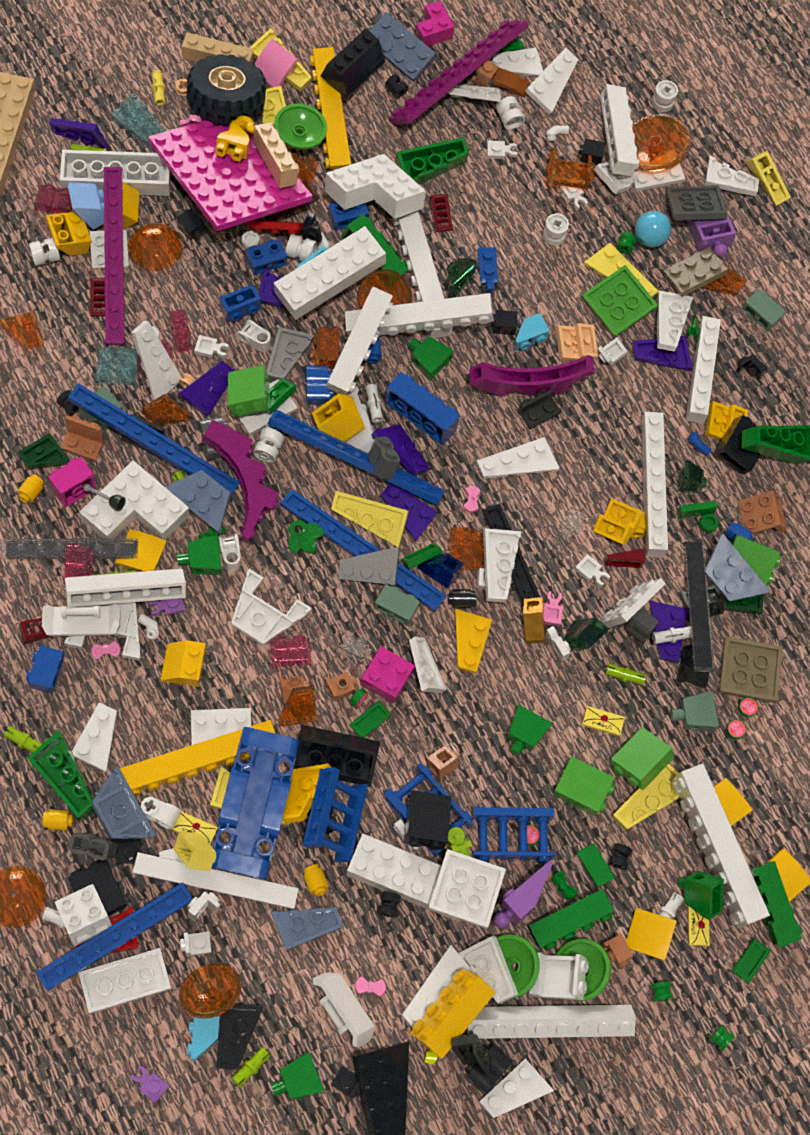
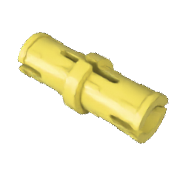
M155 70L151 73L154 102L156 105H165L164 91L166 88L165 84H163V73L160 70Z

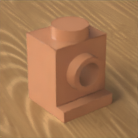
M487 60L484 65L477 68L471 81L479 86L487 87L499 66Z
M348 672L331 679H326V687L333 702L355 693L357 682L353 675L349 676ZM345 682L346 686L342 687L339 683Z
M283 676L279 677L284 704L307 700L306 692H310L308 680L296 676L285 680Z
M444 745L427 757V767L439 781H442L444 776L458 767V755L454 750H450Z
M622 934L601 945L604 949H607L610 962H614L615 966H618L619 969L630 964L629 960L633 957V954Z

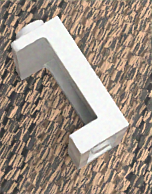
M538 953L540 961L539 976L529 994L536 998L583 1000L584 994L587 991L585 976L589 969L587 958L581 954H576V956H551Z

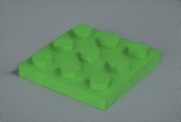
M626 265L582 295L583 300L614 338L658 308V304Z

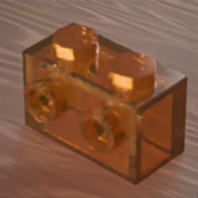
M318 326V333H314L313 344H317L316 350L313 349L312 361H315V366L328 365V369L335 368L338 361L340 328Z

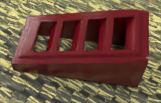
M431 195L429 204L435 233L453 231L448 195ZM448 222V224L438 225V223Z
M90 278V316H105V309H94V307H105V302H94V300H105V294H95L105 293V278Z
M645 548L609 554L604 561V565L642 568L645 562Z
M42 618L20 622L19 630L23 645L53 637L46 635L42 627ZM35 626H38L39 628L38 633H36ZM28 628H30L31 634H28Z

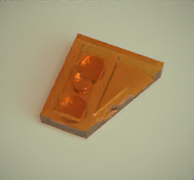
M34 311L0 320V326L4 327L26 350L44 345Z
M165 394L144 406L141 411L143 415L155 424L185 422L192 416Z
M313 685L292 689L278 718L279 727L317 721Z

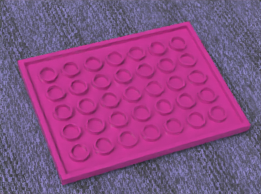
M203 120L202 123L189 124L148 137V143L216 231L312 201L313 195L298 177L296 185L279 188L253 143L254 133L245 131L250 139L249 153L247 158H242L240 162L233 160L232 155L225 154L223 157L216 155L217 136L229 130V126L222 124L216 125L210 121Z

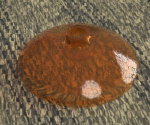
M149 223L139 227L131 235L128 243L131 259L141 268L151 271L164 270L174 265L179 260L183 249L181 237L176 230L161 223Z
M380 269L368 274L362 280L357 293L360 310L363 308L372 287L392 295L393 297L390 302L393 305L412 302V292L407 280L398 272L389 269Z
M11 866L0 870V925L8 928H18L30 924L42 913L46 904L47 892L43 880L35 871L23 866ZM12 891H17L15 897H10Z
M224 964L202 966L189 974L182 983L179 991L180 1003L185 1012L193 1017L207 1019L219 1016L232 1008L241 994V980L237 972L230 966Z

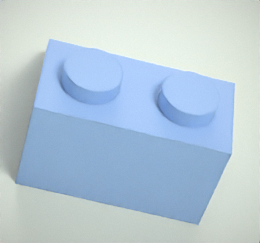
M68 183L73 210L93 230L103 225L104 189H100L96 184Z

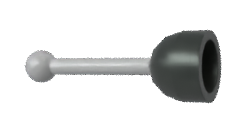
M90 484L83 486L85 491H91L109 500V505L112 509L116 511L123 509L126 502L125 497L118 494L110 497L92 488Z

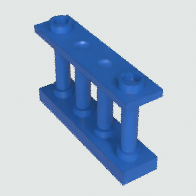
M421 763L417 765L416 771L419 774L398 792H393L389 788L383 795V799L404 823L406 822L407 807L403 804L402 798L423 780L432 788L428 793L449 796L432 777L433 773L427 766L423 767ZM451 798L450 810L457 816L458 820L449 826V829L452 827L461 828L464 825L469 830L473 825L472 817L467 811L463 812ZM425 846L435 858L439 856L443 850H432L429 847Z
M332 767L320 769L302 846L309 849L320 848L323 845L336 852L334 862H351L368 785L349 786L338 780L340 770ZM336 788L349 795L347 805L334 799ZM331 807L345 814L343 825L329 818ZM327 826L341 833L338 844L325 838Z
M474 807L472 819L477 820L479 823V851H474L473 858L484 862H490V859L538 860V863L542 864L553 860L555 852H548L547 823L552 821L554 817V808ZM489 820H497V823H499V851H487V823ZM509 820H517V823H519L520 852L508 851L507 823ZM529 821H537L539 824L540 852H528L527 823Z

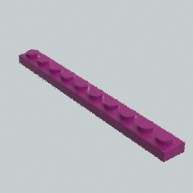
M104 167L106 345H124L122 167Z

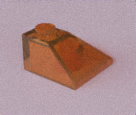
M450 527L448 535L450 571H478L479 568L485 569L483 533L469 527Z

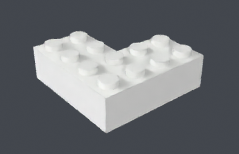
M385 154L328 172L325 177L324 191L344 210L375 200L395 219L424 208L426 191Z
M134 460L100 491L110 497L116 494L125 497L126 502L122 510L116 511L112 509L109 505V500L96 495L79 511L81 521L106 542H111L135 518L157 537L166 540L190 516L189 507Z

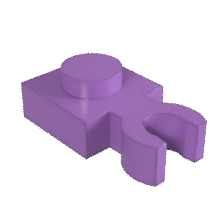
M182 598L162 600V602L157 600L149 602V606L158 607L157 610L151 611L152 616H157L162 611H165L166 616L185 612Z
M139 1065L138 1068L142 1071V1076L137 1078L132 1074L131 1078L134 1082H141L143 1085L139 1090L152 1102L156 1103L169 1086L154 1072L149 1077L146 1069Z

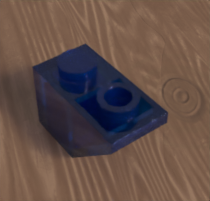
M445 553L419 564L417 568L446 588H449L459 578L464 563L449 553Z

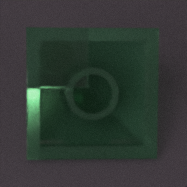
M458 258L447 266V298H454L474 279L477 265L476 260Z

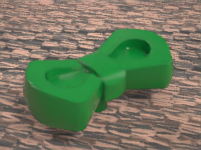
M517 39L515 42L506 44L499 51L503 53L523 50L524 43Z
M208 527L209 532L198 535V539L213 535H225L226 529L222 527V531L219 534L212 530L211 527Z
M556 872L552 876V882L558 886L557 891H562L564 898L567 900L574 899L577 895V890L567 884L563 872Z

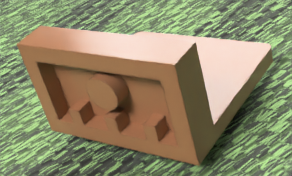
M66 415L67 433L60 446L61 449L96 462L104 445L102 428L96 423L82 421L77 416L70 417Z
M774 490L738 501L743 526L753 532L752 534L772 528L777 529L779 532L787 531L781 498Z

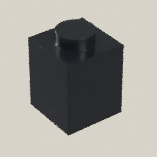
M585 138L584 145L579 147L578 155H581L580 162L594 165L601 164L606 142Z
M192 208L177 216V226L189 240L198 239L203 235L204 222Z
M496 310L495 316H493L494 321L490 323V327H494L493 333L515 336L518 312Z

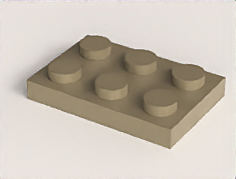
M708 247L664 269L663 274L680 296L683 297L727 275L728 268L712 249Z

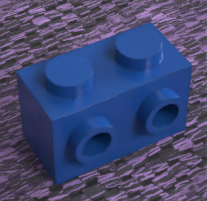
M333 202L328 206V214L335 231L346 228L348 224L363 213L366 217H369V211L365 203L346 210L337 202Z
M280 239L269 240L265 244L251 246L247 249L246 260L255 276L263 273L264 268L270 271L287 265V254Z
M253 284L219 297L220 309L227 323L238 321L243 316L252 315L261 310V298Z
M40 645L32 658L33 667L28 670L26 681H28L30 688L53 694L65 659L63 651Z

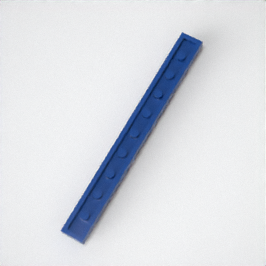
M78 383L68 396L69 402L185 473L192 475L203 470L227 489L231 496L239 486L240 482L81 384Z
M277 409L270 417L268 424L275 429L284 431L294 438H298L311 446L323 450L327 454L336 456L342 461L348 462L360 470L367 471L379 478L374 471V466L368 459V453ZM398 467L392 479H383L435 505H438L445 490Z
M293 489L290 490L280 503L281 507L306 524L315 523L323 529L326 538L354 557L381 551ZM398 562L396 586L407 594L415 596L420 603L436 612L447 595Z

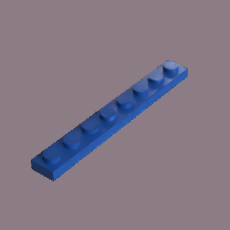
M182 882L36 973L48 992L189 905L193 898Z

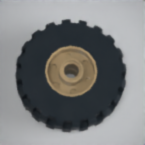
M223 54L208 56L204 60H199L190 69L187 76L186 97L190 108L193 109L197 116H200L205 121L212 122V124L229 126L231 121L239 116L255 119L260 114L265 104L266 79L259 67H256L253 62H249L243 57L239 58L235 55Z

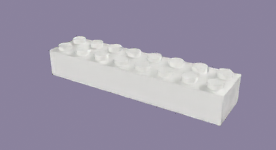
M704 764L680 772L672 779L673 789L680 796L682 810L687 812L689 826L697 835L696 841L698 847L704 851L707 867L711 868L714 876L724 879L723 904L728 907L731 913L729 914L731 923L739 929L770 916Z

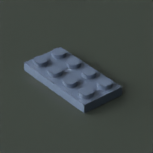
M387 12L370 30L379 39L383 55L413 81L422 74L437 56L433 50Z

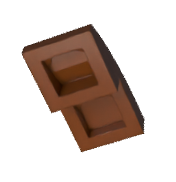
M498 67L492 85L509 89L508 93L525 97V90L529 87L530 82L513 72Z

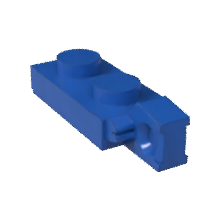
M496 247L478 248L481 284H486V293H493L494 284L498 283Z

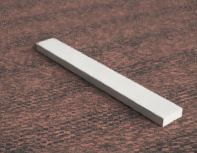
M139 852L137 853L133 874L178 884L183 882L187 886L290 909L295 907L299 889L215 869L210 871L188 869L183 862Z

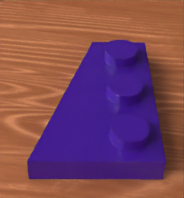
M220 361L177 394L203 415L208 416L228 386V373L235 370L224 361Z
M392 483L386 487L380 496L385 504L409 511L405 529L411 534L415 542L438 514L436 510L406 490L394 486Z

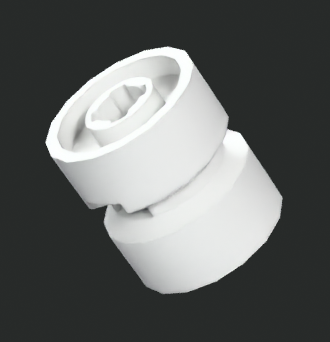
M664 80L657 84L652 99V105L657 111L668 112L673 108L678 93V87L675 83Z
M515 97L503 98L496 104V110L506 130L518 128L525 122V117Z
M556 213L547 218L543 232V238L546 243L556 246L564 242L569 226L568 219L564 215Z
M291 234L285 251L287 257L293 259L299 257V260L303 262L315 253L317 242L311 239L303 240L301 236Z
M53 238L44 239L43 243L40 241L29 243L35 266L43 265L47 260L50 263L60 260L58 248H56Z
M263 428L258 438L259 442L254 447L253 455L257 459L274 463L279 454L278 449L281 448L285 437L275 429Z

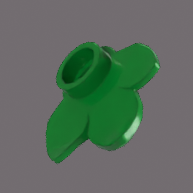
M296 520L289 527L291 536L288 546L294 554L300 551V549L314 554L316 552L315 538H320L325 533L315 523L306 524L302 520ZM297 526H301L302 528L300 533H296L295 531Z

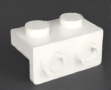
M610 159L608 162L598 164L594 168L599 178L615 194L629 190L637 179L634 174L626 176L612 173Z
M204 891L199 898L194 897L189 903L188 917L195 922L207 906L218 914L221 906L219 904L220 899L210 892L208 894Z

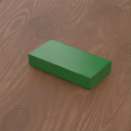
M710 501L682 505L677 511L678 519L714 514L718 508L717 502Z
M431 543L400 560L403 566L411 569L443 552L440 546Z
M377 701L350 723L349 727L358 737L365 738L388 720L392 714L380 701Z
M594 843L576 853L596 888L615 879V876Z
M754 938L731 972L749 984L771 950Z

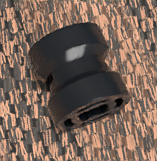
M397 74L390 76L385 83V88L388 91H392L397 99L406 94L409 86L402 82Z
M66 390L59 395L56 402L60 407L65 408V412L69 416H73L79 411V407L68 401V396L72 391Z
M615 843L612 849L613 855L610 856L608 864L620 870H627L629 865L628 858L632 856L633 849L626 845Z
M382 892L380 898L382 903L378 907L377 913L382 916L396 918L398 915L397 905L400 904L401 896L391 892Z

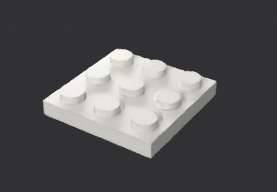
M659 578L656 580L651 579L647 583L643 582L639 586L635 585L630 589V595L627 598L623 597L616 603L617 607L614 610H609L603 616L604 620L600 624L607 629L627 622L666 583Z
M447 849L428 909L487 929L506 869Z

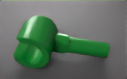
M696 317L693 319L692 326L688 328L687 339L690 335H693L695 340H697L699 329L697 328L698 318Z

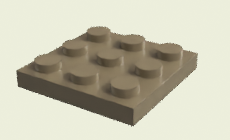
M725 637L718 693L743 698L751 697L755 700L776 703L778 701L783 647Z

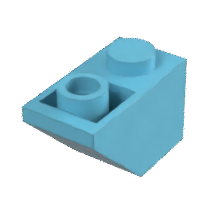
M541 313L523 320L515 341V351L519 349L522 351L526 350L532 344H542L548 339L550 330Z
M194 1016V1021L189 1022V1034L193 1035L192 1043H188L187 1056H191V1062H196L218 1042L220 1017Z

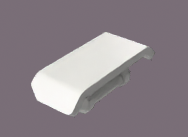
M355 386L352 393L348 392L347 395L353 397L365 429L348 440L347 443L369 453L374 441L372 439L374 437L371 434L374 431L367 414L366 405L360 403L357 394L359 388Z
M117 604L81 607H53L46 605L42 608V627L46 635L49 636L116 634L120 625V605Z
M327 972L314 977L313 985L320 986L326 994L325 997L319 1000V1003L331 1017L338 1028L339 1034L342 1035L349 1030L353 1035L352 1045L357 1048L370 1042L375 1030L374 1024L342 975Z

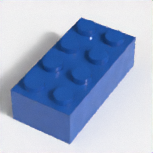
M400 372L387 386L385 403L442 446L457 431L460 417L458 412L444 404L441 398L429 393L425 386L417 384L410 375Z

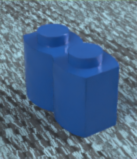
M328 365L306 366L307 405H323L333 398V391L326 388L332 371L328 370Z

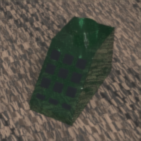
M685 460L678 475V492L700 494L702 489L706 487L707 478L704 477V470L690 460Z
M597 618L573 620L563 640L573 650L589 649L608 632L609 628Z

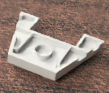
M248 569L231 626L264 647L310 614L312 608L297 599L286 615L254 595L264 578Z
M136 602L118 603L117 605H120V625L116 634L113 635L126 638L122 654L123 658L140 661ZM113 604L93 605V606H111V605H113ZM69 636L64 644L68 647L83 649L86 636Z

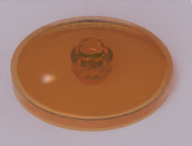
M652 114L633 122L632 130L635 134L634 142L637 147V159H639L637 170L644 172L664 171L676 166L687 156L691 147L690 131L679 118L667 114Z

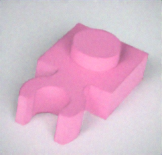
M549 591L546 598L549 604L544 603V621L547 625L560 626L563 606L558 604L562 599V594L559 593L557 599H552L551 591Z

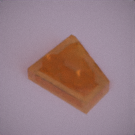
M726 266L728 268L727 275L701 288L736 296L746 285L747 280Z

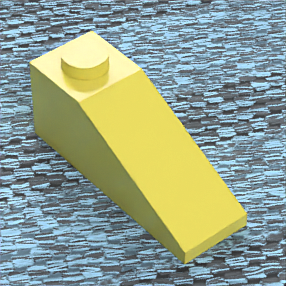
M768 151L759 153L746 161L752 174L759 179V184L775 206L791 198Z

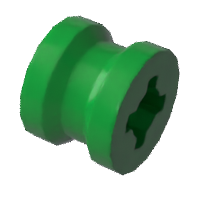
M623 232L620 234V241L617 242L616 249L625 254H631L637 238L629 232Z
M659 982L650 985L651 990L654 992L653 1002L674 999L673 994L670 992L671 982Z
M720 1025L709 1038V1041L715 1043L722 1052L735 1036L732 1033H728L723 1025Z

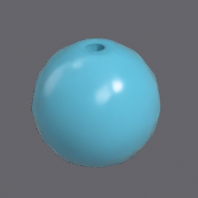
M655 210L644 213L636 221L635 235L637 240L642 245L650 248L663 245L671 234L670 220L665 214Z

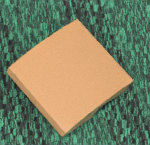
M577 323L575 327L558 325L555 328L560 361L577 360L587 355L592 356L593 359L599 357L594 325Z

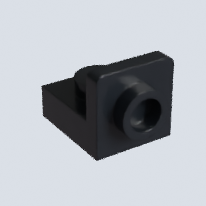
M308 213L302 225L304 239L321 242L323 238L315 213Z
M752 353L750 356H744L739 360L736 371L739 373L747 367L749 374L753 377L756 376L759 380L765 375L768 368Z
M342 1066L331 1086L351 1099L355 1095L359 1097L360 1089L357 1076Z

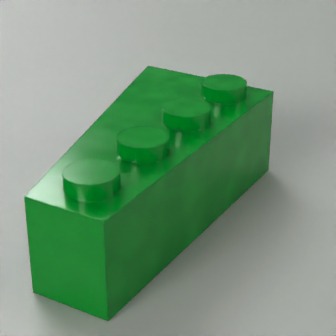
M57 731L29 755L27 759L77 818L84 821L95 812L91 805L94 796L64 734Z
M775 861L750 868L770 916L763 918V921L775 948H781L801 940L802 930L799 923L795 920L793 908L789 903Z

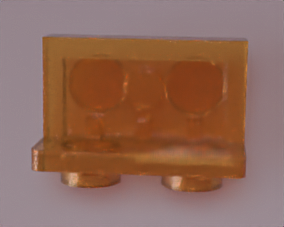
M291 152L294 162L299 166L297 177L301 181L307 179L314 183L317 167H319V163L315 162L316 158L306 156L305 159L298 158L299 154Z

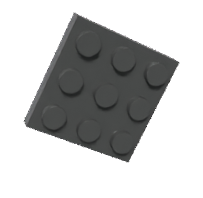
M719 185L666 187V195L673 220L701 221L703 219H727V210Z

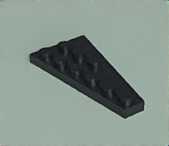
M409 1042L353 1056L369 1134L406 1135Z

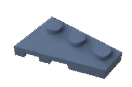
M336 907L271 912L286 951L344 928Z

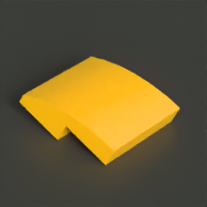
M712 401L709 404L705 436L722 440L732 421L742 415L748 417V410L734 404L728 407Z
M611 498L605 514L599 515L593 531L625 545L635 532L645 512Z
M130 529L124 542H138V553L134 557H117L115 564L129 570L135 569L139 572L154 571L167 541Z
M727 778L714 786L730 826L753 810Z
M781 849L768 861H775L789 902L810 884L808 874L785 849Z
M636 908L626 938L629 949L665 961L677 921Z

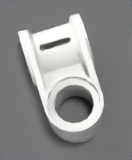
M246 320L245 326L241 331L236 332L239 340L260 352H266L271 348L270 333L251 320Z
M238 534L223 538L218 536L225 569L230 572L237 571L241 566ZM229 559H236V560H237V561H235V562H233V563H232V562H228Z
M147 797L141 802V808L147 819L167 829L172 830L181 809L154 797ZM154 805V809L147 811V807Z

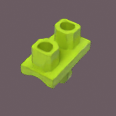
M459 827L449 829V842L446 844V848L471 857L468 848L472 847L471 840L465 838L464 831Z

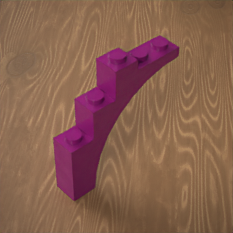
M590 355L568 363L542 368H506L485 362L470 368L471 385L497 396H505L513 391L532 396L542 390L548 391L550 389L553 394L561 395L571 390L573 384L595 374L594 360Z
M212 419L201 441L215 449L225 458L240 482L244 496L245 516L239 541L246 543L248 539H253L257 531L254 528L256 523L261 522L265 513L268 514L271 509L275 510L279 502L276 499L279 493L262 485L266 473H264L266 466L249 458L254 448L251 446L253 439Z

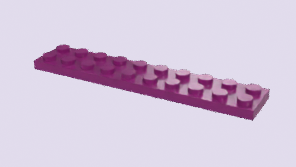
M516 19L510 22L508 20L502 22L499 25L500 28L490 32L488 37L479 41L474 49L465 52V56L454 61L452 67L443 70L440 73L441 76L431 80L426 88L417 91V95L414 98L406 100L404 106L395 109L392 112L393 115L388 118L391 124H410L529 26L527 21Z

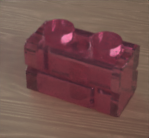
M297 635L293 639L279 636L275 637L274 640H270L272 667L311 665L310 638H305L304 635Z

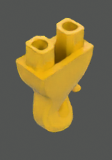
M239 116L231 121L229 130L217 136L216 155L223 157L225 154L232 155L233 160L239 162L242 158L246 159L249 153L250 139L245 131L254 133V121L247 116Z

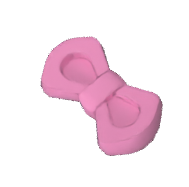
M190 115L187 120H180V126L183 127L197 122L202 123V118L197 115Z
M472 485L465 489L468 501L463 505V508L469 513L478 511L477 500L481 492L478 487Z
M117 641L103 645L94 643L91 647V654L95 659H99L103 654H111L117 657L121 652V647Z
M359 977L355 982V990L358 994L368 992L381 997L386 992V984L382 979L376 982H368L365 978Z

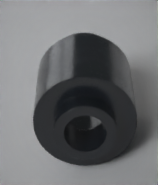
M452 589V593H448V604H451L452 608L475 607L476 591H471V589Z

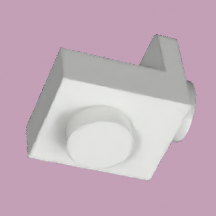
M618 337L602 348L600 346L598 348L601 352L599 357L604 363L608 362L610 365L615 364L629 353Z

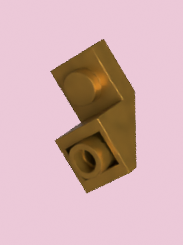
M543 597L524 599L523 617L526 643L545 642Z

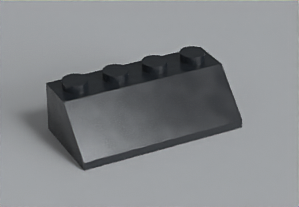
M365 28L327 63L320 76L347 99L385 63L379 39Z
M302 725L294 769L328 763L331 767L340 770L338 780L358 785L367 784L368 787H371L381 741Z

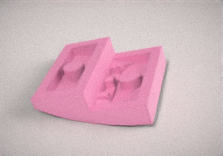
M271 39L260 53L255 65L260 68L268 84L272 87H282L287 75L292 73L298 59L277 41Z

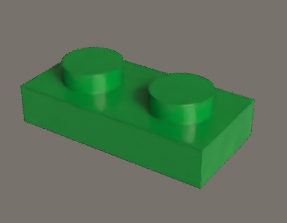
M281 378L269 389L270 410L266 411L271 414L296 391L295 385Z

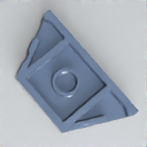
M203 470L165 486V488L187 505L190 511L216 532L221 533L222 522L226 516L227 505L231 498V493Z
M721 534L704 573L727 601L768 593L770 590L727 537Z
M116 767L91 802L110 839H139L156 836L120 768Z

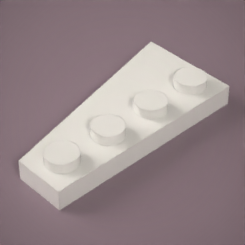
M565 48L525 90L548 114L552 113L578 59Z
M664 291L658 292L657 348L669 351L676 350L693 297L686 295L681 297L680 294Z
M484 529L486 601L506 602L521 531Z
M452 945L447 949L402 1014V1017L411 1028H413V1025L418 1020L422 1019L426 1014L427 1008L439 998L442 989L452 982L456 972L464 968L474 973Z

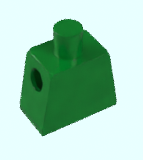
M427 337L422 343L413 338L408 344V347L413 350L411 361L429 381L453 359L454 351L431 337Z
M218 535L188 542V553L177 554L178 565L190 564L191 574L222 575Z
M519 705L507 739L513 742L509 751L516 756H520L524 748L531 752L549 731L552 722Z
M701 871L695 872L689 877L683 876L680 878L678 886L685 890L684 901L688 906L708 920L723 912L724 879Z
M310 1052L279 1070L282 1080L270 1084L274 1096L287 1092L290 1101L324 1093Z

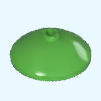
M290 104L283 107L277 113L274 121V128L278 130L281 140L287 146L294 149L306 150L318 146L324 140L327 132V124L323 115L317 109L306 104Z
M512 934L497 937V940L518 992V995L513 998L520 997L530 991L538 979L540 971L539 956L534 946L527 939ZM515 963H517L518 969L516 971L513 969V965Z
M575 939L563 945L555 956H576V954H581L587 958L589 964V973L585 976L587 991L584 994L583 1000L573 1001H588L597 997L606 988L611 976V962L605 949L595 941Z

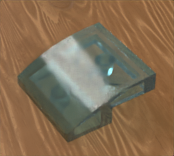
M122 347L99 348L95 383L107 385L121 383L134 386L137 350Z

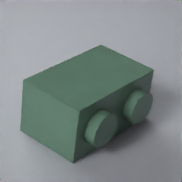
M760 289L748 298L742 307V310L767 332L773 329L786 313L781 305L776 304L767 293Z
M385 584L375 601L374 609L408 626L419 608L420 601L411 594L401 592L394 585L389 586Z

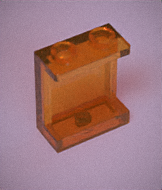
M550 149L546 183L588 189L589 182L593 183L594 178L592 155H588L587 162L582 163L557 159V150Z

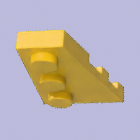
M455 609L458 669L477 673L492 619Z
M328 763L293 769L291 786L282 818L286 824L304 821L313 803L320 769L332 768Z

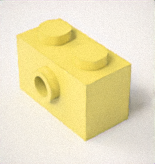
M179 831L173 848L175 853L188 869L210 871L212 864L216 860V851L202 834Z

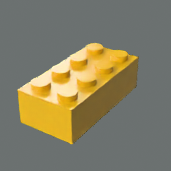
M462 968L455 973L452 982L442 989L435 1003L427 1008L426 1014L422 1019L413 1025V1030L409 1034L427 1050L443 1059L452 1048V1038H458L464 1033L496 992L479 976Z

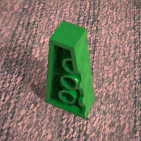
M462 137L397 151L395 164L420 185L466 163L469 151L465 138Z
M363 213L346 226L341 239L347 238L365 226L386 252V264L374 272L390 287L405 276L409 269L405 261L396 255L395 249L385 241L384 235L376 230L372 220Z
M810 425L756 426L742 430V449L792 464L810 461Z
M601 889L529 926L541 949L545 948L548 951L557 946L556 942L563 939L566 942L576 937V933L589 931L594 928L595 924L607 922L616 914L604 890Z

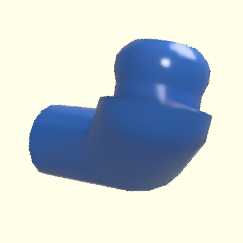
M692 432L688 436V443L705 456L709 455L712 449L699 440L700 435L698 433Z

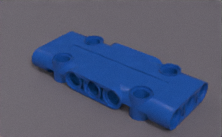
M243 727L219 816V826L213 849L216 851V860L212 864L213 868L267 880L291 786V777L300 740L250 727ZM241 754H249L251 760L246 764L239 761ZM281 763H287L290 766V770L287 773L279 771L278 767ZM224 832L231 835V840L226 844L221 843L219 840L220 835ZM262 842L270 844L271 849L268 853H262L259 850V845Z

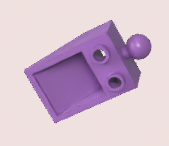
M728 216L727 219L686 220L698 252L710 247L719 258L727 254V247L733 245L736 235Z
M551 861L546 863L515 891L511 888L504 894L500 906L503 912H498L494 917V923L498 928H506L510 921L517 926L531 914L551 869Z

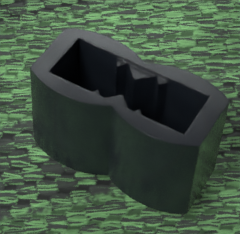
M495 1044L491 1048L488 1046L485 1048L486 1051L490 1052L492 1063L489 1064V1072L485 1073L479 1063L472 1064L466 1071L469 1074L466 1080L485 1096L513 1062Z

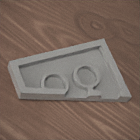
M279 327L267 368L269 379H286L314 340L315 335Z
M400 547L341 559L338 579L396 585Z

